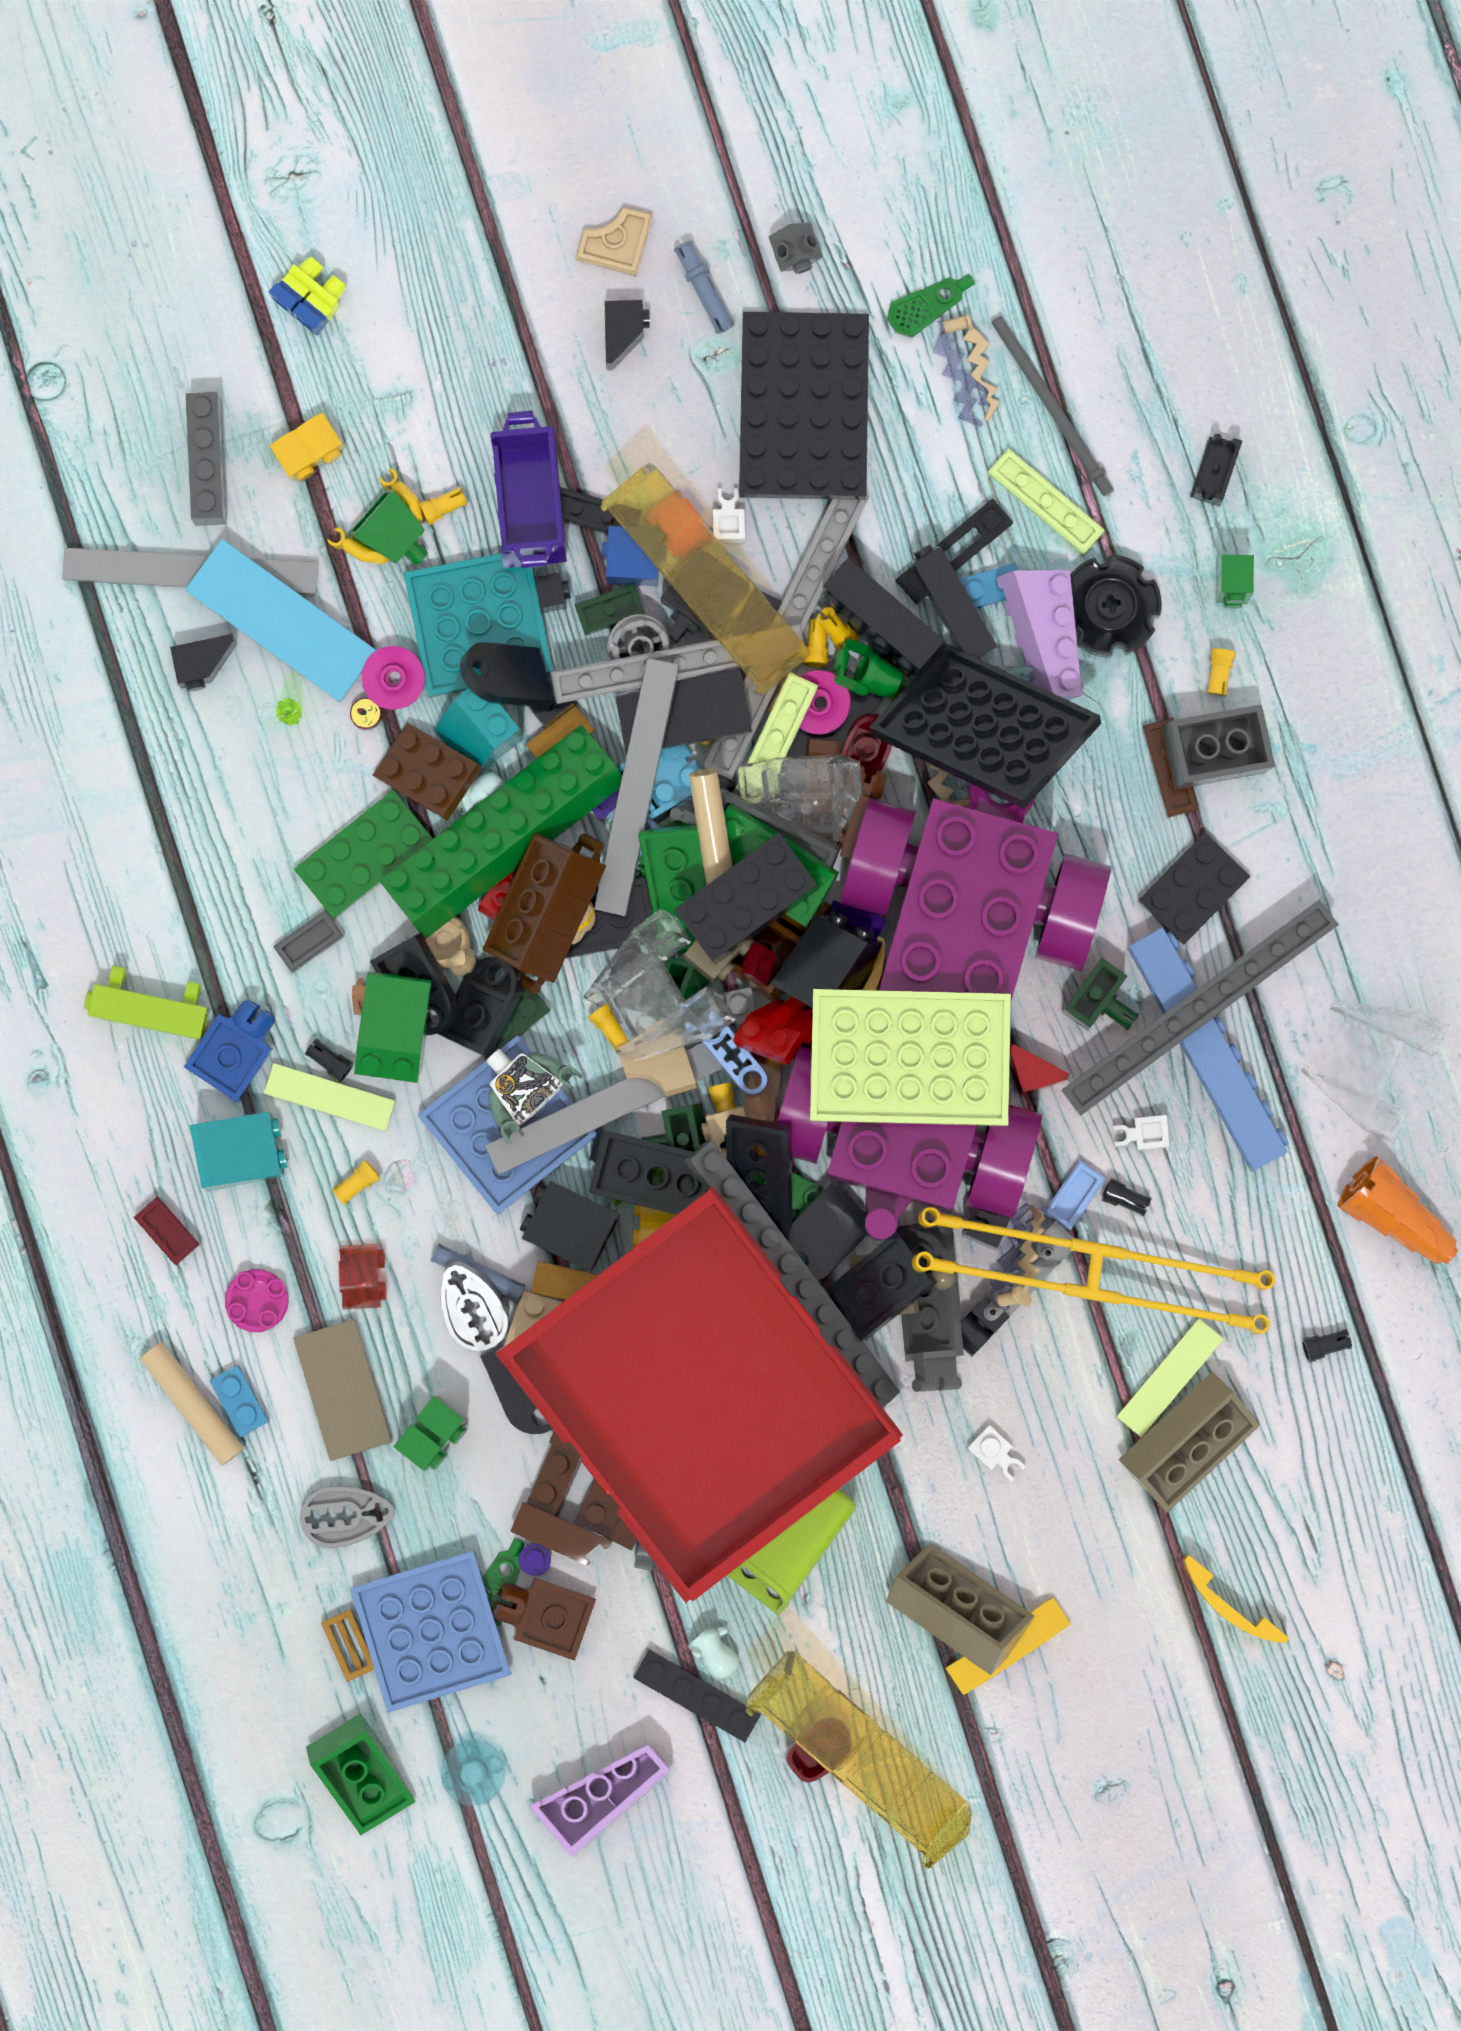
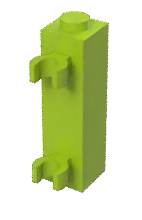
M112 965L108 987L94 984L93 991L88 990L86 994L84 1009H87V1015L94 1019L201 1041L206 1032L210 1010L206 1007L197 1006L202 985L199 983L187 981L182 1003L122 990L127 969Z

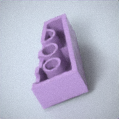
M1017 570L997 577L999 589L1003 588L1007 601L1004 604L1007 615L1012 617L1017 632L1014 635L1017 646H1021L1026 660L1023 664L1029 682L1067 700L1081 697L1082 690L1070 570Z
M646 1745L568 1787H564L554 1794L529 1805V1807L569 1855L577 1856L668 1776L673 1769L653 1746Z

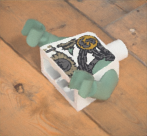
M501 1049L493 1053L486 1063L498 1075L489 1083L492 1089L488 1094L492 1118L500 1128L501 1134L509 1145L513 1144L510 1140V1135L514 1132H519L523 1137L524 1132L521 1127L554 1097L564 1085L572 1090L574 1087L569 1084V1079L574 1075L581 1078V1073L572 1066L565 1065L555 1057L536 1052L529 1053L527 1056L521 1053L513 1061Z

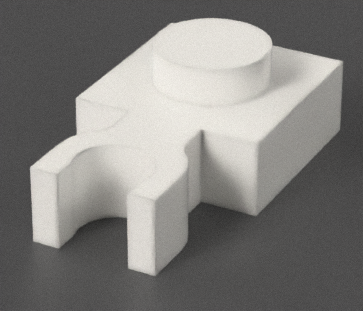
M738 488L733 489V499L731 500L723 499L722 489H717V503L721 509L712 510L713 544L745 543L744 509H735L738 503Z
M1167 1115L1135 1118L1136 1128H1128L1125 1125L1113 1126L1115 1132L1122 1130L1127 1134L1124 1141L1115 1142L1116 1148L1127 1147L1132 1142H1137L1139 1151L1171 1148Z
M990 1425L967 1448L990 1470L997 1464L1001 1466L1003 1475L1011 1482L1015 1478L1008 1473V1466L1015 1463L1022 1470L1026 1467L1018 1459L1010 1458L1007 1455L1013 1446Z

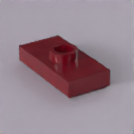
M158 1196L133 1217L175 1266L201 1245Z

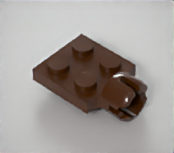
M854 765L850 772L847 789L856 793L857 796L856 799L849 798L844 817L850 818L847 830H840L836 845L841 847L840 856L852 859L869 798L881 799L887 779L886 773L877 770L876 775L872 776L870 784L866 783L867 773L864 772L865 766Z
M535 1577L529 1588H523L511 1583L503 1584L498 1596L513 1602V1605L511 1607L495 1601L493 1615L497 1620L515 1627L513 1639L575 1661L596 1599Z

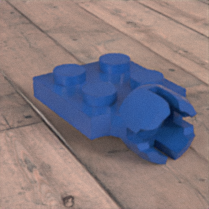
M249 1000L243 1001L235 1014L230 1018L218 1014L184 1065V1068L235 1102L240 1101L273 1050L265 1042V1038L273 1026L275 1018L267 1010H261L254 1022H251L260 1009V1005Z

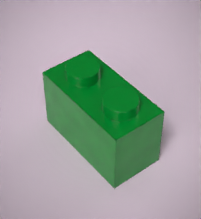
M1222 554L1216 565V603H1223V607L1229 609L1242 608V604H1247L1254 593V555Z

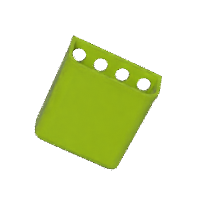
M838 1489L727 1576L779 1616L856 1509L855 1502ZM742 1566L755 1575L756 1578L749 1579L745 1577L742 1573ZM767 1586L774 1590L781 1598L770 1597L767 1592Z

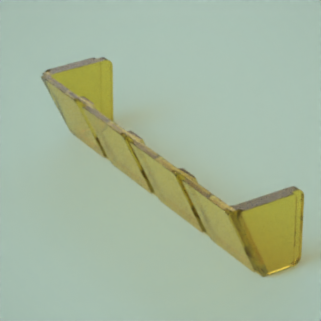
M648 463L641 467L602 501L601 509L603 511L609 510L756 685L757 688L754 691L757 695L766 693L810 655L803 641L771 606L767 598L731 558L726 549L690 509L685 500L654 464Z
M786 1651L749 1693L746 1713L752 1716L757 1711L761 1712L923 1854L922 1866L925 1869L932 1867L968 1836L972 1811L967 1801L934 1772H930L916 1756L892 1735L881 1729L876 1721L844 1693L833 1687L828 1679L796 1651Z

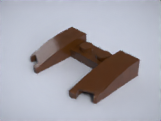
M553 1431L549 1441L552 1444L528 1501L527 1503H522L510 1532L580 1563L589 1565L591 1562L585 1556L599 1544L604 1549H607L613 1541L558 1517L580 1468L582 1457L571 1442L563 1443L555 1431Z

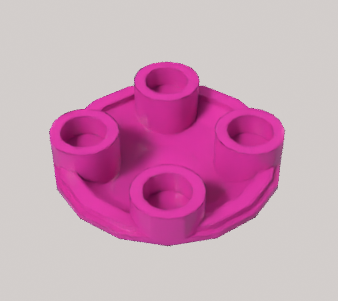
M251 1269L240 1272L230 1282L225 1293V1308L228 1317L237 1327L247 1332L262 1333L273 1329L283 1320L288 1309V1293L284 1283L275 1274L266 1270Z

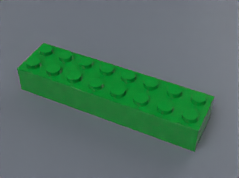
M581 724L379 880V882L418 932L422 933L424 939H427L520 866L534 833L551 840L556 839L619 790L622 774Z

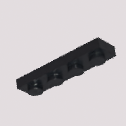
M650 1649L633 1677L744 1743L761 1716L759 1712Z

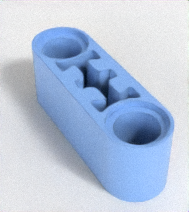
M715 1015L704 1017L699 1022L697 1028V1035L702 1044L742 1093L748 1096H756L762 1093L766 1087L767 1076L761 1066L747 1050L736 1047L733 1042L735 1034L720 1017ZM714 1022L720 1026L721 1034L718 1038L708 1039L703 1035L702 1029L707 1023ZM726 1036L731 1039L726 1042L727 1047L731 1051L736 1049L740 1051L737 1057L740 1063L744 1065L748 1060L751 1064L743 1068L738 1076L733 1072L738 1070V1066L734 1061L731 1060L727 1063L724 1060L726 1051L721 1046L718 1051L713 1048L722 1043ZM755 1072L761 1077L762 1083L757 1089L745 1087L743 1077L747 1073Z

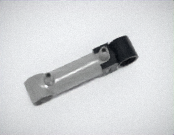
M1056 1220L1042 1234L1069 1240L1074 1238ZM1035 1242L1031 1247L1039 1257L1032 1265L1040 1269L1035 1279L1044 1280L1065 1259L1071 1250L1068 1247ZM1026 1254L1006 1274L1023 1276L1026 1272L1017 1263ZM999 1280L961 1321L963 1349L971 1357L980 1350L1020 1306V1304L1001 1307L997 1302L998 1295L1012 1292L1013 1288L1018 1286L1016 1283ZM1030 1286L1028 1292L1031 1294L1037 1287Z

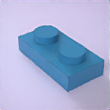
M1016 563L959 580L975 608L978 609L1005 601L1003 588L999 589L996 578L1018 569Z
M239 1365L210 1380L240 1437L269 1422Z

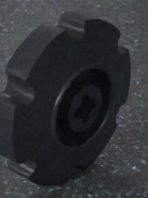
M1109 555L1106 564H1100L1096 558H1091L1079 565L1070 574L1076 633L1079 635L1077 646L1080 649L1094 656L1111 658L1114 649H1122L1124 654L1128 655L1140 649L1152 637L1155 628L1151 626L1150 620L1152 618H1159L1161 615V594L1154 579L1146 581L1142 578L1141 574L1144 567L1141 564L1124 556ZM1107 600H1111L1112 605H1118L1114 613H1110L1108 608H1103Z

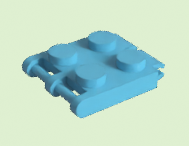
M687 745L662 750L652 799L658 808L656 809L651 802L649 809L651 812L649 816L652 820L692 796L689 774L703 769L697 760L689 764L687 763L686 759L692 755ZM625 762L617 766L620 773L624 771Z

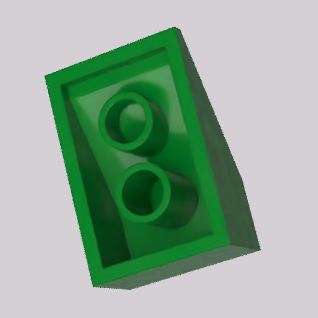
M368 971L354 1074L418 1083L423 1067L432 980Z
M361 1713L306 1746L310 1766L360 1835H363L416 1802L379 1738Z

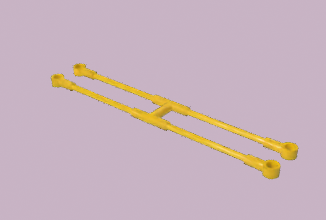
M934 1207L925 1208L918 1215L920 1225L925 1228L935 1225L960 1229V1227L1068 1247L1071 1251L1091 1254L1087 1286L1068 1282L1060 1284L958 1265L954 1261L933 1258L928 1252H921L913 1257L912 1266L917 1272H926L928 1270L950 1274L957 1272L1063 1292L1064 1295L1116 1305L1124 1303L1226 1322L1227 1325L1249 1329L1255 1335L1267 1332L1270 1327L1269 1319L1263 1314L1252 1317L1234 1313L1227 1315L1121 1295L1120 1292L1099 1288L1103 1257L1119 1260L1127 1258L1232 1278L1233 1281L1252 1284L1258 1290H1267L1274 1286L1275 1276L1268 1270L1258 1273L1241 1269H1234L1233 1271L1127 1251V1248L1076 1238L1069 1240L962 1220L959 1216L939 1213ZM926 1212H930L933 1215L932 1223L926 1221ZM921 1256L927 1260L925 1268L919 1265V1258ZM1262 1275H1265L1268 1279L1266 1286L1261 1283L1260 1278ZM1256 1319L1262 1322L1261 1330L1255 1326Z

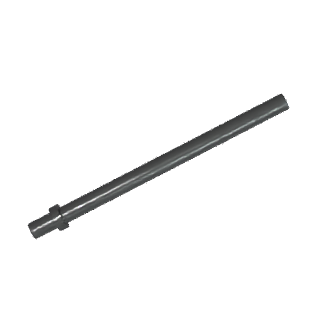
M999 316L994 319L991 324L1088 472V480L1090 483H1095L1103 497L1114 491L1105 477L1107 472L1103 467L1100 468L1003 317Z

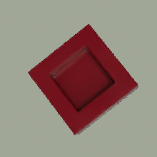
M752 943L749 953L744 958L742 973L754 983L767 986L777 956L765 946Z

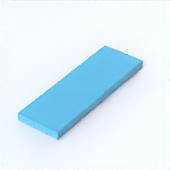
M224 539L219 541L185 589L186 592L339 702L343 700L361 675L367 659L377 651Z

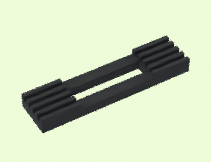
M992 498L936 546H940L945 552L972 528H976L977 532L982 535L950 562L956 572L985 546L1013 524V521ZM912 567L896 579V582L916 605L928 596Z

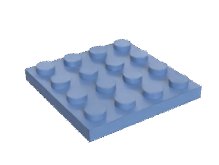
M518 1035L501 1048L511 1061L521 1053L526 1056L532 1053ZM484 1061L419 1113L418 1117L493 1211L499 1215L595 1138L596 1132L587 1133L498 1176L484 1148L485 1145L503 1137L500 1128L492 1118L488 1094L492 1089L489 1083L498 1074ZM560 1090L521 1128L572 1105V1102Z
M475 1550L350 1588L387 1713L512 1675Z

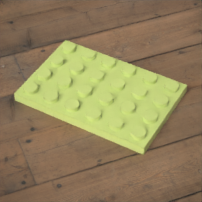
M813 989L810 1121L1008 1126L1011 994Z

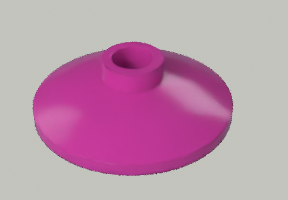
M399 646L383 647L371 654L364 664L362 670L363 689L368 698L379 707L390 710L408 707L419 698L424 688L425 671L419 658L406 648ZM392 672L400 674L401 679L399 683L393 684L390 681Z
M815 670L800 676L819 685L800 726L802 730L812 734H826L839 728L847 719L851 707L850 693L848 689L835 683V674L828 671ZM819 697L826 699L827 703L823 709H819L816 706V700Z

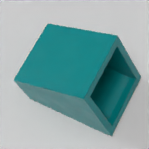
M469 688L453 700L434 728L435 732L447 746L482 767L478 775L523 740L520 728L500 704L481 699Z
M270 1112L189 1125L201 1188L208 1192L283 1177V1169L288 1168L285 1150H279L277 1137H282L279 1119H273Z

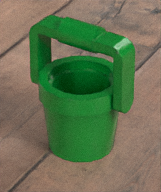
M847 639L841 645L840 650L837 651L834 665V681L836 684L860 695H867L869 692L891 699L896 694L902 681L903 671L881 658L875 649L853 639ZM849 650L863 656L857 665L853 679L844 676L850 655Z

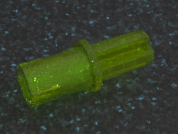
M291 698L278 701L276 714L279 720L290 726L298 724L300 722L299 718H302L299 703Z

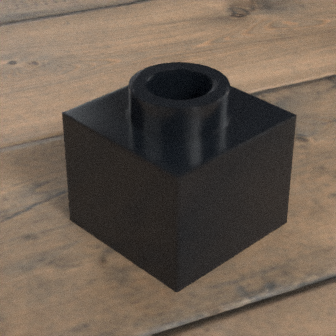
M560 572L535 577L542 613L567 609L565 600L571 599L568 580L561 581Z

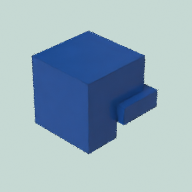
M608 527V542H602V559L607 560L606 579L608 584L658 586L659 562L666 563L667 552L666 545H660V528Z

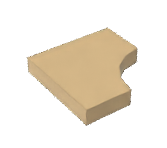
M622 206L618 216L608 225L597 229L584 228L575 258L576 261L637 277L653 214Z
M678 1029L617 1047L626 1079L642 1078L650 1080L662 1089L666 1097L697 1088Z

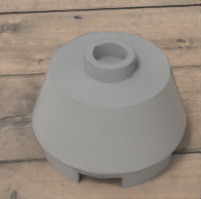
M644 614L631 615L619 621L612 629L607 642L610 660L670 649V639L664 625L654 617Z

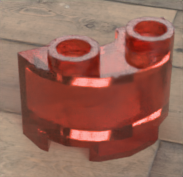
M378 1244L340 1246L339 1285L340 1292H342L343 1310L382 1308L381 1301L387 1300L386 1281H380L379 1269L385 1268L384 1249H379Z

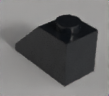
M643 300L604 301L607 370H613L642 341L644 329L650 328L649 309H643Z
M229 634L170 647L176 679L180 688H186L187 692L198 691L206 688V683L213 682L237 646L234 635Z

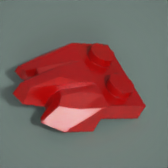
M792 996L787 1001L776 999L750 1012L734 1036L733 1042L736 1047L789 1065L801 1044L809 1046L812 1041L813 1008L807 1010L808 1005Z

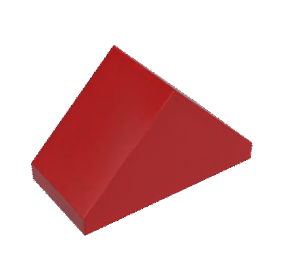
M1014 1044L1010 1048L1009 1056L1022 1095L1063 1083L1070 1075Z

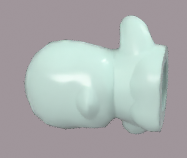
M485 772L479 775L457 806L459 813L465 815L504 784L502 778L493 772Z
M710 1625L688 1645V1648L694 1657H701L702 1664L713 1678L726 1679L737 1670L739 1658L730 1647L720 1640L722 1636L727 1634V1628H713Z

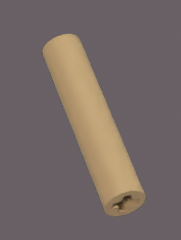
M703 769L689 774L706 886L733 866L716 769Z
M163 1342L154 1346L140 1358V1361L221 1466L231 1461L245 1449Z

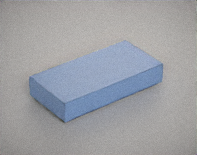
M1079 1160L1043 1214L1053 1221L1056 1220L1067 1231H1070L1106 1178Z

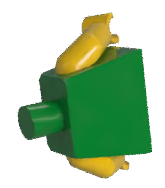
M388 469L394 479L391 482H384L379 477L380 484L385 490L347 534L340 528H334L336 532L341 534L342 538L339 542L333 543L329 539L327 541L335 549H343L344 552L361 562L383 565L388 561L397 563L405 556L414 565H418L428 553L417 542V539L425 531L421 525L423 514L418 497L403 482H399L396 471Z

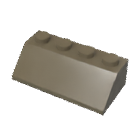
M1211 1372L1118 1460L1156 1503L1168 1513L1250 1436L1260 1424L1234 1391Z
M931 1543L896 1576L885 1601L989 1675L1008 1658L1035 1617V1615Z

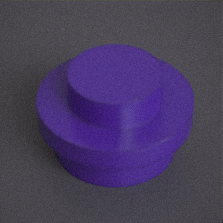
M534 1543L527 1545L520 1552L519 1565L526 1574L539 1576L550 1567L551 1555L546 1547Z

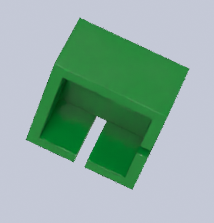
M433 1396L416 1417L418 1420L416 1424H411L393 1446L423 1471H428L430 1467L433 1470L437 1469L448 1455L444 1452L445 1448L450 1442L457 1444L468 1430L464 1426L468 1421L465 1417L440 1397Z

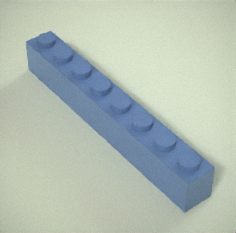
M1162 927L1129 945L1127 950L1162 1013L1165 1014L1196 991L1197 988L1191 979L1195 976L1191 965L1186 959L1181 961L1176 952L1180 948L1176 938L1171 931L1166 933ZM1217 1015L1181 1041L1180 1045L1249 1170L1253 1172L1286 1154L1288 1151L1285 1146L1289 1142L1280 1127L1275 1130L1269 1119L1273 1117L1269 1105L1264 1099L1259 1101L1254 1092L1258 1088L1250 1072L1244 1073L1238 1062L1242 1060L1241 1055L1233 1043L1228 1045L1223 1036L1226 1029Z

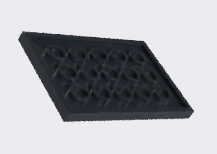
M743 312L739 498L866 500L869 314Z
M946 644L872 723L869 729L871 736L1025 809L1101 725V718L1097 713Z

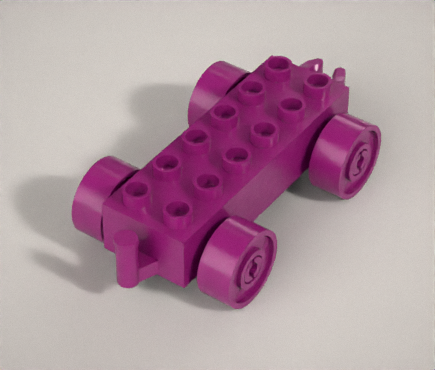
M969 783L968 797L970 802L968 808L933 798L919 847L907 844L916 811L869 798L840 904L887 916L895 885L907 888L879 991L1011 994L1012 1001L1033 923L1043 926L1035 959L1082 972L1099 920L1112 866L1065 853L1055 884L1046 883L1045 880L1058 833L1023 824L1025 815L1030 811L1036 797L1025 809H1022L1010 802L1005 804L998 803L989 796L987 791ZM804 1046L798 1048L777 1123L792 1125V1157L817 1164L825 1132L838 1135L826 1178L865 1189L868 1213L865 1219V1230L870 1238L882 1241L891 1237L897 1229L898 1218L911 1202L951 1213L954 1209L964 1171L973 1174L966 1207L1002 1217L1005 1216L1013 1220L1034 1153L1042 1120L1041 1113L1008 1105V1126H987L985 1132L976 1130L977 1125L810 1121L812 1049Z

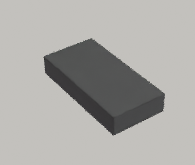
M324 910L273 947L293 974L344 938V935L327 911Z

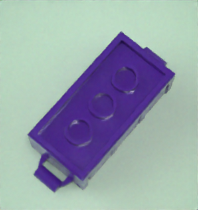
M533 410L507 413L508 418L504 424L503 431L490 433L504 568L522 567L523 569L567 562L554 426L541 427L533 416ZM534 423L532 428L509 430V425Z

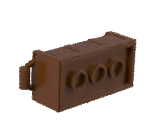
M533 834L483 946V951L519 969L523 989L532 994H537L546 980L552 983L555 982L606 868V865L600 863L601 852L604 848L603 842L587 834H581L578 842L572 848L539 834ZM582 847L594 852L592 858L580 853ZM528 973L538 977L537 981H535L530 977L526 976L525 974Z

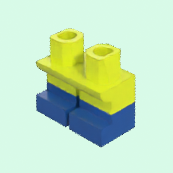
M310 256L299 267L293 264L279 284L276 283L268 292L273 301L318 336L340 308L338 301L345 292L346 286L334 275L330 277L323 287L315 282V279L324 268Z

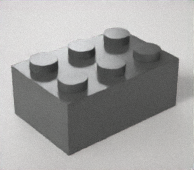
M1262 705L1173 720L1161 728L1174 790L1265 774L1275 767Z

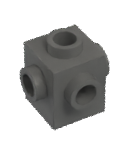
M811 222L789 224L768 236L780 272L794 271L795 274H801L813 268L812 264L823 258Z

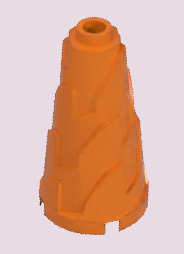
M1375 1156L1367 1161L1353 1175L1352 1178L1355 1181L1352 1186L1347 1184L1340 1194L1337 1206L1357 1221H1363L1385 1237L1389 1235L1411 1252L1416 1251L1436 1264L1441 1262L1448 1264L1457 1254L1458 1249L1455 1247L1457 1242L1455 1238L1442 1226L1441 1221L1419 1201L1420 1197L1401 1180L1399 1174L1379 1156Z

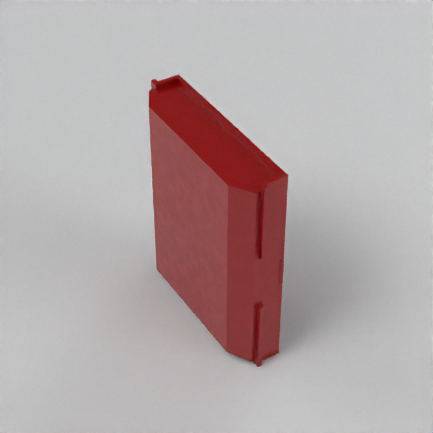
M714 1186L509 1344L504 1345L495 1352L563 1443H572L581 1455V1462L603 1491L607 1495H611L619 1505L617 1511L619 1517L685 1603L689 1600L693 1602L893 1448L901 1441L900 1438L903 1436L902 1432L835 1345L829 1346L820 1335V1328L795 1296L791 1297L780 1282L782 1276Z

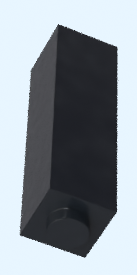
M928 544L914 552L915 559L910 561L909 564L957 648L976 658L996 648L995 641L940 546L932 548Z

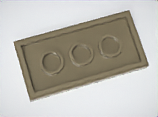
M356 1319L294 1337V1343L330 1461L391 1443V1435Z

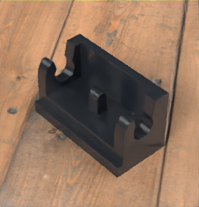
M1214 434L1213 437H1209L1190 497L1220 507L1239 454L1242 440L1233 438L1229 441L1221 438V434Z
M978 1212L975 1215L978 1221L981 1220L986 1224L1007 1228L1010 1221L1008 1217L999 1218L988 1212ZM966 1228L962 1237L996 1250L1003 1235Z

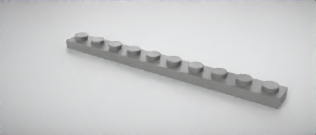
M866 495V500L832 499L769 630L800 624L803 635L822 596L823 585L831 577L869 499L868 495ZM791 658L751 666L743 685L752 732L716 739L703 764L704 769H716L719 776L732 781Z

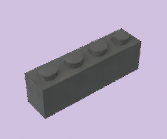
M218 392L186 393L191 520L195 526L227 524L221 398Z

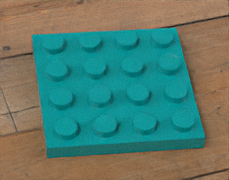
M499 553L404 572L429 698L461 692L469 688L462 678L460 661L471 646L480 642L537 647L540 649L547 674L553 672L532 568H504L502 556ZM473 667L474 671L482 676L481 672Z

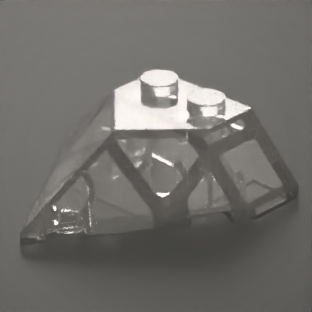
M842 755L778 757L736 767L741 798L834 844L837 843L863 794L860 761Z

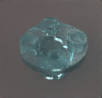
M466 1740L458 1743L446 1754L441 1766V1780L445 1790L453 1799L466 1805H480L493 1799L501 1790L506 1776L504 1759L499 1751L491 1744L481 1740Z

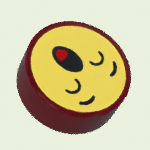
M360 698L352 704L350 718L357 728L366 731L372 730L382 720V709L369 698Z

